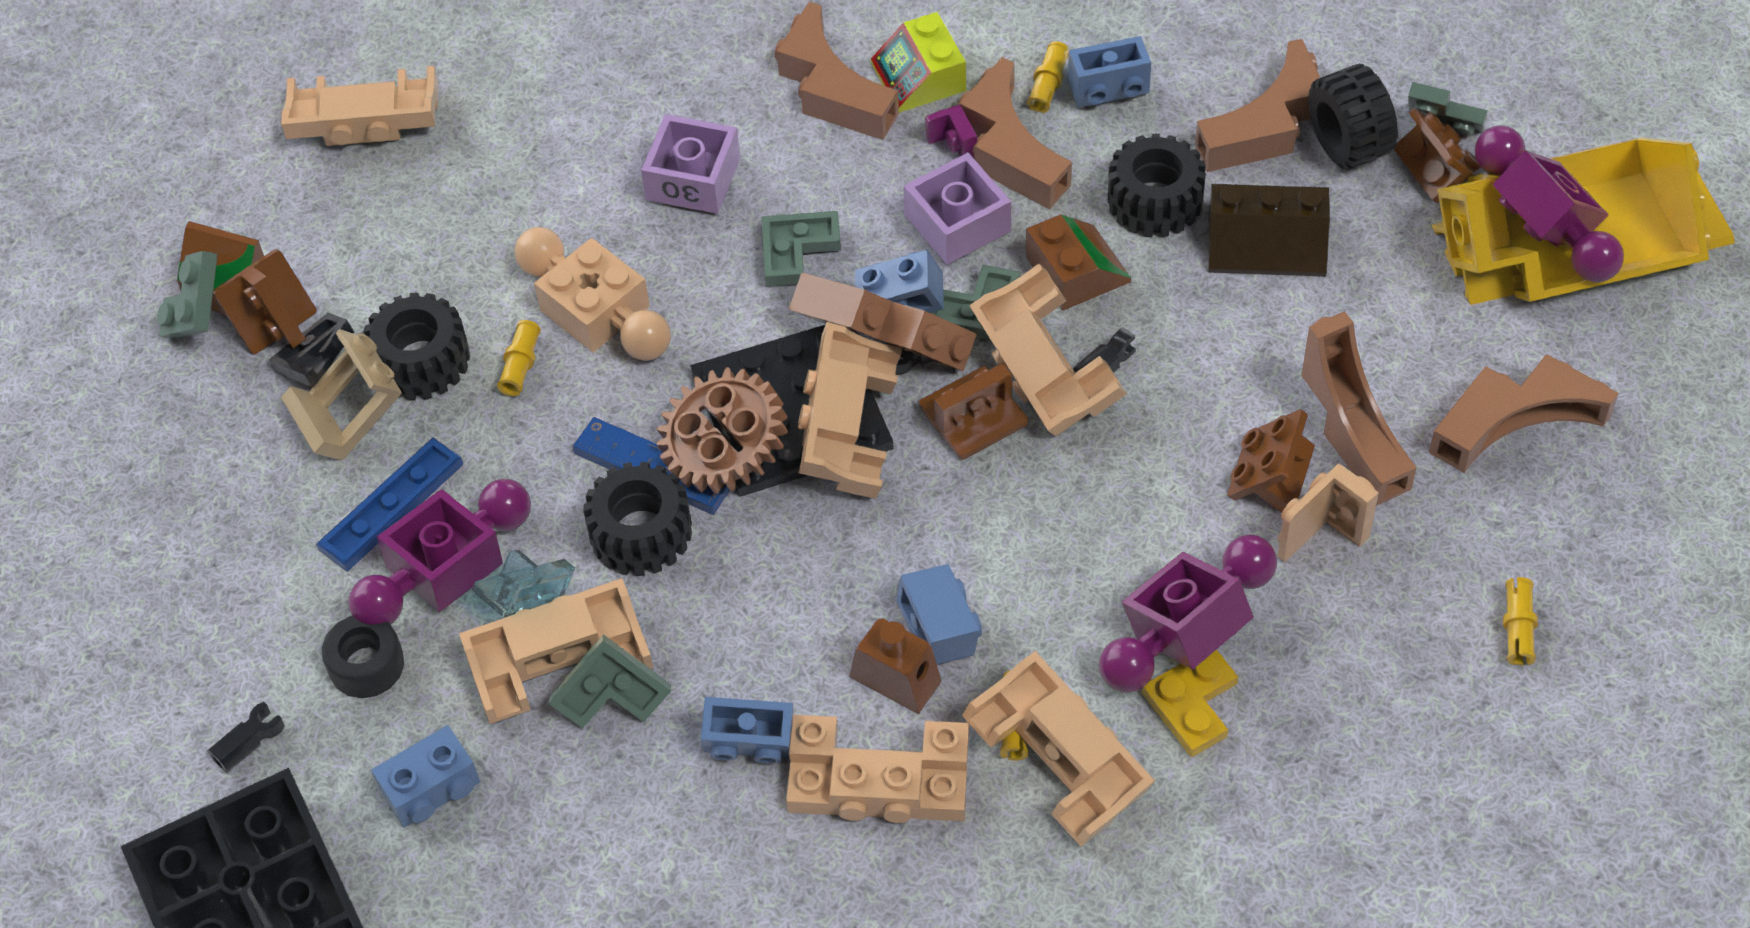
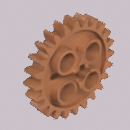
M726 368L722 378H718L715 372L711 370L707 382L703 383L699 377H695L694 389L690 390L682 386L681 391L684 397L681 400L676 398L669 400L675 409L673 412H662L661 416L667 424L657 427V431L663 439L656 443L663 452L660 458L668 467L667 469L671 473L673 472L685 487L688 488L693 484L702 493L708 485L714 494H718L723 483L727 485L731 492L734 491L736 480L740 478L746 485H749V473L754 471L759 475H763L764 471L760 464L763 461L769 463L776 461L770 451L771 449H783L784 445L777 436L787 434L788 430L782 421L788 417L782 408L784 404L768 381L763 382L759 374L755 373L750 377L745 369H741L735 377L730 368ZM707 409L719 424L733 436L743 450L737 452L721 432L713 427L709 420L701 413L702 410Z

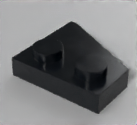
M327 313L302 333L306 340L294 348L286 345L271 357L269 362L277 373L313 387L319 382L344 347L336 335L337 331L341 329L354 333V330L347 319Z

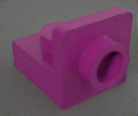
M960 104L948 109L939 110L925 117L926 139L929 145L946 139L952 153L958 152L960 156L969 153L975 159L973 147L977 143V135Z

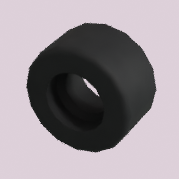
M349 616L336 623L325 636L322 645L323 663L335 687L347 696L362 699L378 696L389 690L400 678L404 668V655L398 636L389 622L365 624L356 620L353 616ZM371 647L379 649L372 659L364 663L355 664L347 662L354 652L362 648Z

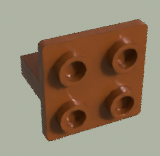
M1413 108L1409 115L1417 125L1397 142L1394 151L1430 198L1436 203H1440L1437 189L1462 184L1469 176L1480 174L1478 170L1481 167L1476 157L1469 150L1463 151L1458 145L1462 139L1448 124L1443 125L1431 112L1424 115L1416 108Z
M278 249L272 250L213 290L214 297L249 351L253 354H257L274 341L277 342L280 339L294 348L306 340L298 325L317 312V308L284 255Z
M1003 363L990 370L982 366L919 400L921 411L961 460L967 459L1028 425V417L1012 399V373Z
M1299 409L1286 416H1280L1276 420L1261 427L1253 428L1246 433L1241 442L1242 450L1237 465L1231 473L1232 481L1227 493L1228 497L1232 500H1237L1255 492L1281 513L1294 498L1299 500L1315 444L1302 435L1308 417L1305 411Z

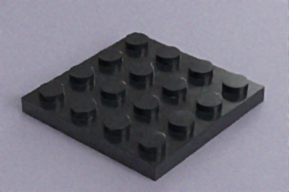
M826 324L690 365L693 379L699 377L703 383L708 381L711 370L715 372L718 378H722L726 368H730L735 377L741 369H745L750 377L757 373L764 383L768 381L784 404L782 408L788 418L782 421L788 432L787 434L777 436L784 447L783 449H771L770 453L776 461L774 463L763 461L760 464L764 471L763 475H759L754 471L749 473V485H746L741 478L736 480L735 487L739 497L809 476L799 473L803 452L802 440L804 430L798 429V420L802 405L809 404L810 395L803 393L808 370H816L821 337ZM865 389L859 435L855 445L887 452L894 449L893 439L872 391ZM705 409L712 426L721 432L737 452L742 451L743 448L735 441L733 436Z

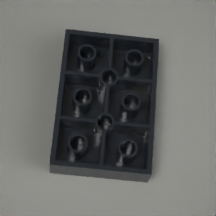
M289 767L120 846L154 928H364Z

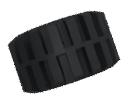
M1361 63L1355 64L1312 82L1308 95L1312 126L1323 150L1338 167L1345 168L1346 170L1352 169L1393 152L1398 139V124L1394 105L1381 79L1370 67H1365Z
M1152 134V137L1149 138L1141 135L1136 137L1135 142L1128 140L1122 144V150L1117 149L1115 151L1113 161H1110L1107 204H1109L1111 215L1117 216V222L1121 226L1129 224L1130 232L1136 234L1139 230H1142L1146 237H1152L1153 233H1160L1161 237L1169 236V231L1174 230L1176 234L1184 231L1185 224L1191 226L1196 221V216H1200L1202 211L1206 166L1204 160H1200L1201 154L1197 149L1190 150V143L1185 140L1178 142L1176 137L1168 135L1167 138L1160 137V134ZM1156 182L1163 183L1168 186L1152 187L1145 184Z
M418 292L410 293V296L402 298L401 295L394 297V302L390 304L383 303L379 306L380 312L372 313L368 318L370 325H365L363 333L376 344L377 354L382 362L393 371V379L402 394L406 395L407 400H416L417 395H423L424 400L433 398L431 393L439 391L441 395L447 392V385L449 383L455 386L461 380L459 373H466L468 369L467 361L470 360L466 334L457 309L454 306L450 307L449 301L444 298L436 300L435 295L429 293L421 297ZM415 342H430L428 345L420 349L403 350L405 347Z
M632 462L623 464V469L618 471L615 467L607 470V477L602 478L599 476L593 482L595 489H588L585 496L587 503L583 507L590 544L598 559L602 558L604 565L609 569L617 565L618 573L627 575L630 569L635 570L636 576H645V570L651 568L655 574L662 571L661 564L665 562L672 566L677 562L676 553L683 555L688 548L686 541H691L692 521L684 485L679 484V478L673 472L667 475L666 468L657 465L654 469L650 468L649 462H640V466L634 467ZM638 511H649L657 514L651 521L641 525L631 526L620 523L625 516Z

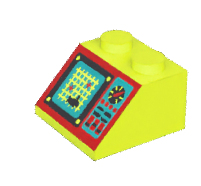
M938 12L903 22L870 59L882 85L898 90L899 113L966 91V61Z

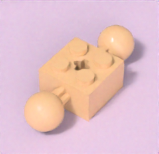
M534 227L520 235L515 244V259L524 272L532 276L541 277L534 283L540 311L592 353L619 331L623 348L635 359L642 361L653 360L660 357L667 350L671 340L669 324L659 313L646 310L650 307L646 281L640 274L593 238H590L565 258L562 240L554 231L544 227Z

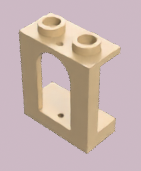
M339 329L336 335L345 347V351L326 371L319 382L310 391L290 386L281 398L313 452L343 460L402 392L393 379V371L382 362L377 354V346L373 340L362 333L356 335ZM360 372L369 388L376 390V393L349 425L341 431L328 407L356 374Z

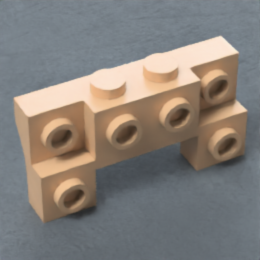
M427 66V78L408 80L405 69H398L397 89L395 81L327 87L324 76H317L316 88L298 89L295 78H287L286 101L281 116V126L285 138L296 139L323 136L326 146L401 140V129L434 127L435 109H438V78L435 66Z
M1037 264L1015 281L983 295L969 306L996 347L992 352L994 359L998 364L1003 363L1016 380L1012 382V387L1024 403L1030 401L1047 430L1053 435L1058 436L1087 414H1091L1093 417L1097 416L1127 393L1108 363L1100 356L1078 372H1074L1041 321L1042 318L1065 303L1066 299L1048 271L1040 264Z
M826 323L821 337L816 370H808L803 393L810 395L808 405H802L798 420V429L804 430L802 440L803 452L799 473L836 481V490L874 499L877 498L882 487L883 480L880 479V474L887 452L858 446L855 443L859 435L865 389L892 394L897 383L898 376L895 375L902 348L869 340L856 334L846 326Z
M623 578L571 596L563 595L557 597L550 603L532 609L518 610L509 617L459 633L489 724L530 711L522 682L579 663L603 634L650 669L653 668L651 654L639 626Z
M1036 651L1020 661L996 684L972 700L962 714L964 719L991 748L1016 730L1069 788L1071 793L1057 804L1051 815L1080 847L1109 826L1118 814L1143 796L1155 782L1151 775L1118 741L1115 733L1102 724L1090 711L1083 698L1075 694Z
M793 715L789 750L790 770L786 799L788 813L839 815L841 818L849 821H859L865 817H884V819L893 823H904L910 819L965 821L969 723L925 721L923 752L837 748V717Z

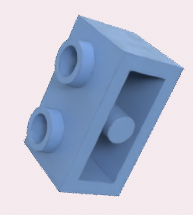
M1141 36L1069 50L1068 83L1078 108L1150 93L1152 62Z
M928 250L910 253L906 256L855 270V287L865 289L892 302L921 309L929 313L944 309L943 271Z
M949 564L901 575L897 603L910 632L927 641L932 646L937 665L974 656L978 637L982 635L981 621L976 612L970 611L966 602L964 584L961 579H955Z
M705 697L701 730L703 752L711 753V758L725 761L736 760L737 755L754 756L755 761L766 764L780 763L781 758L790 759L789 750L794 715L793 703Z
M449 725L371 769L379 791L403 828L413 822L420 823L427 820L433 815L435 809L450 800L464 798L473 790L475 785L480 783L474 762Z

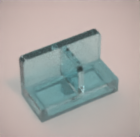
M513 550L508 553L500 575L475 581L472 591L499 615L506 618L515 615L522 609H532L550 603L555 598L565 595L575 567L564 558L536 565L520 550Z

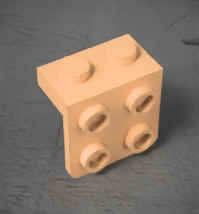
M1340 463L1328 474L1320 473L1311 483L1308 492L1300 500L1297 498L1291 500L1281 514L1283 521L1281 532L1277 539L1279 541L1278 558L1284 562L1287 561L1326 523L1360 547L1371 535L1379 492L1374 489L1367 479L1361 476L1357 477Z

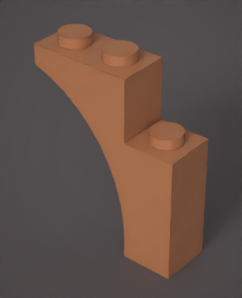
M808 2L802 13L794 17L791 30L786 38L780 39L776 46L775 59L778 60L779 75L801 82L798 97L802 101L803 114L884 140L899 115L898 90L870 81L846 66L834 54L823 34L822 5Z
M1303 39L1288 41L1283 69L1275 82L1262 95L1237 110L1197 121L1195 146L1201 154V160H1204L1206 172L1294 153L1295 138L1300 136L1298 122L1311 119L1308 103L1309 89H1311L1312 82L1320 78L1317 71L1316 57L1313 52H1308Z
M1002 57L992 68L985 70L977 85L971 91H966L958 103L978 136L977 143L973 147L975 161L991 179L1050 210L1071 186L1072 162L1037 141L1021 123L1011 101L1015 83V63Z
M803 272L788 309L824 324L829 322L846 326L856 334L891 346L900 347L905 351L960 371H964L977 335L927 311L892 302L865 289Z
M1345 311L1332 317H1323L1317 320L1308 330L1301 376L1327 410L1323 434L1351 472L1357 477L1361 476L1367 479L1374 489L1379 492L1377 506L1412 490L1417 467L1393 435L1374 399L1361 364L1354 322Z
M1548 354L1544 356L1522 385L1517 384L1507 375L1497 373L1485 366L1434 430L1429 453L1465 473L1474 460L1492 443L1524 427L1555 421H1575L1604 426L1612 416L1619 393L1610 389L1605 383L1586 376L1575 370L1568 363L1559 361Z

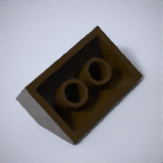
M1211 184L1208 273L1326 277L1330 226L1329 187Z

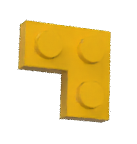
M1216 649L1193 670L1183 664H1179L1149 681L1142 688L1141 693L1192 758L1228 736V728L1207 701L1237 685L1238 675Z

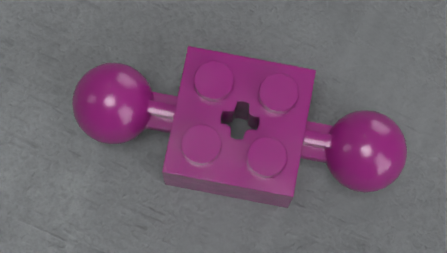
M1497 125L1486 129L1476 141L1475 157L1483 170L1493 175H1501L1493 184L1502 195L1499 199L1501 204L1515 215L1519 213L1526 221L1523 225L1524 229L1537 241L1541 242L1545 239L1556 247L1564 245L1573 248L1571 253L1572 265L1577 274L1583 279L1591 282H1603L1613 278L1623 265L1624 251L1622 245L1613 235L1603 231H1594L1609 214L1560 162L1527 151L1522 136L1515 129L1504 125Z
M511 479L492 481L482 490L478 499V511L474 514L443 489H440L377 536L386 569L392 575L390 577L370 575L359 580L349 594L348 605L351 615L356 620L365 624H380L383 622L393 624L402 612L403 596L411 590L438 612H441L503 564L497 535L493 529L511 531L524 524L531 511V499L525 487Z
M1257 535L1239 536L1226 547L1222 558V570L1182 551L1122 601L1136 639L1131 637L1118 638L1110 642L1103 649L1099 658V671L1104 682L1113 690L1122 693H1132L1142 689L1153 676L1155 669L1154 657L1160 652L1192 670L1254 618L1243 589L1260 588L1267 584L1274 576L1277 568V556L1272 545Z

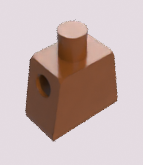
M878 618L855 650L849 677L917 714L921 712L941 684V677L932 646L927 641L906 631L899 622H889L883 618Z

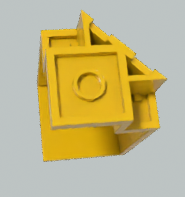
M1642 137L1549 158L1560 162L1609 214L1594 231L1607 232L1616 237L1622 245L1624 261L1620 271L1607 281L1591 282L1580 277L1573 268L1571 261L1573 248L1564 245L1556 247L1548 240L1543 239L1540 242L1534 239L1524 229L1523 225L1526 221L1519 213L1517 215L1511 213L1499 201L1502 195L1493 184L1501 175H1493L1486 172L1469 176L1467 183L1437 189L1443 222L1431 225L1436 235L1444 234L1447 249H1445L1444 253L1456 277L1463 275L1466 290L1465 296L1470 305L1512 295L1530 302L1707 261L1709 260L1708 250L1735 244L1733 232L1698 173L1699 158L1693 149L1692 143Z

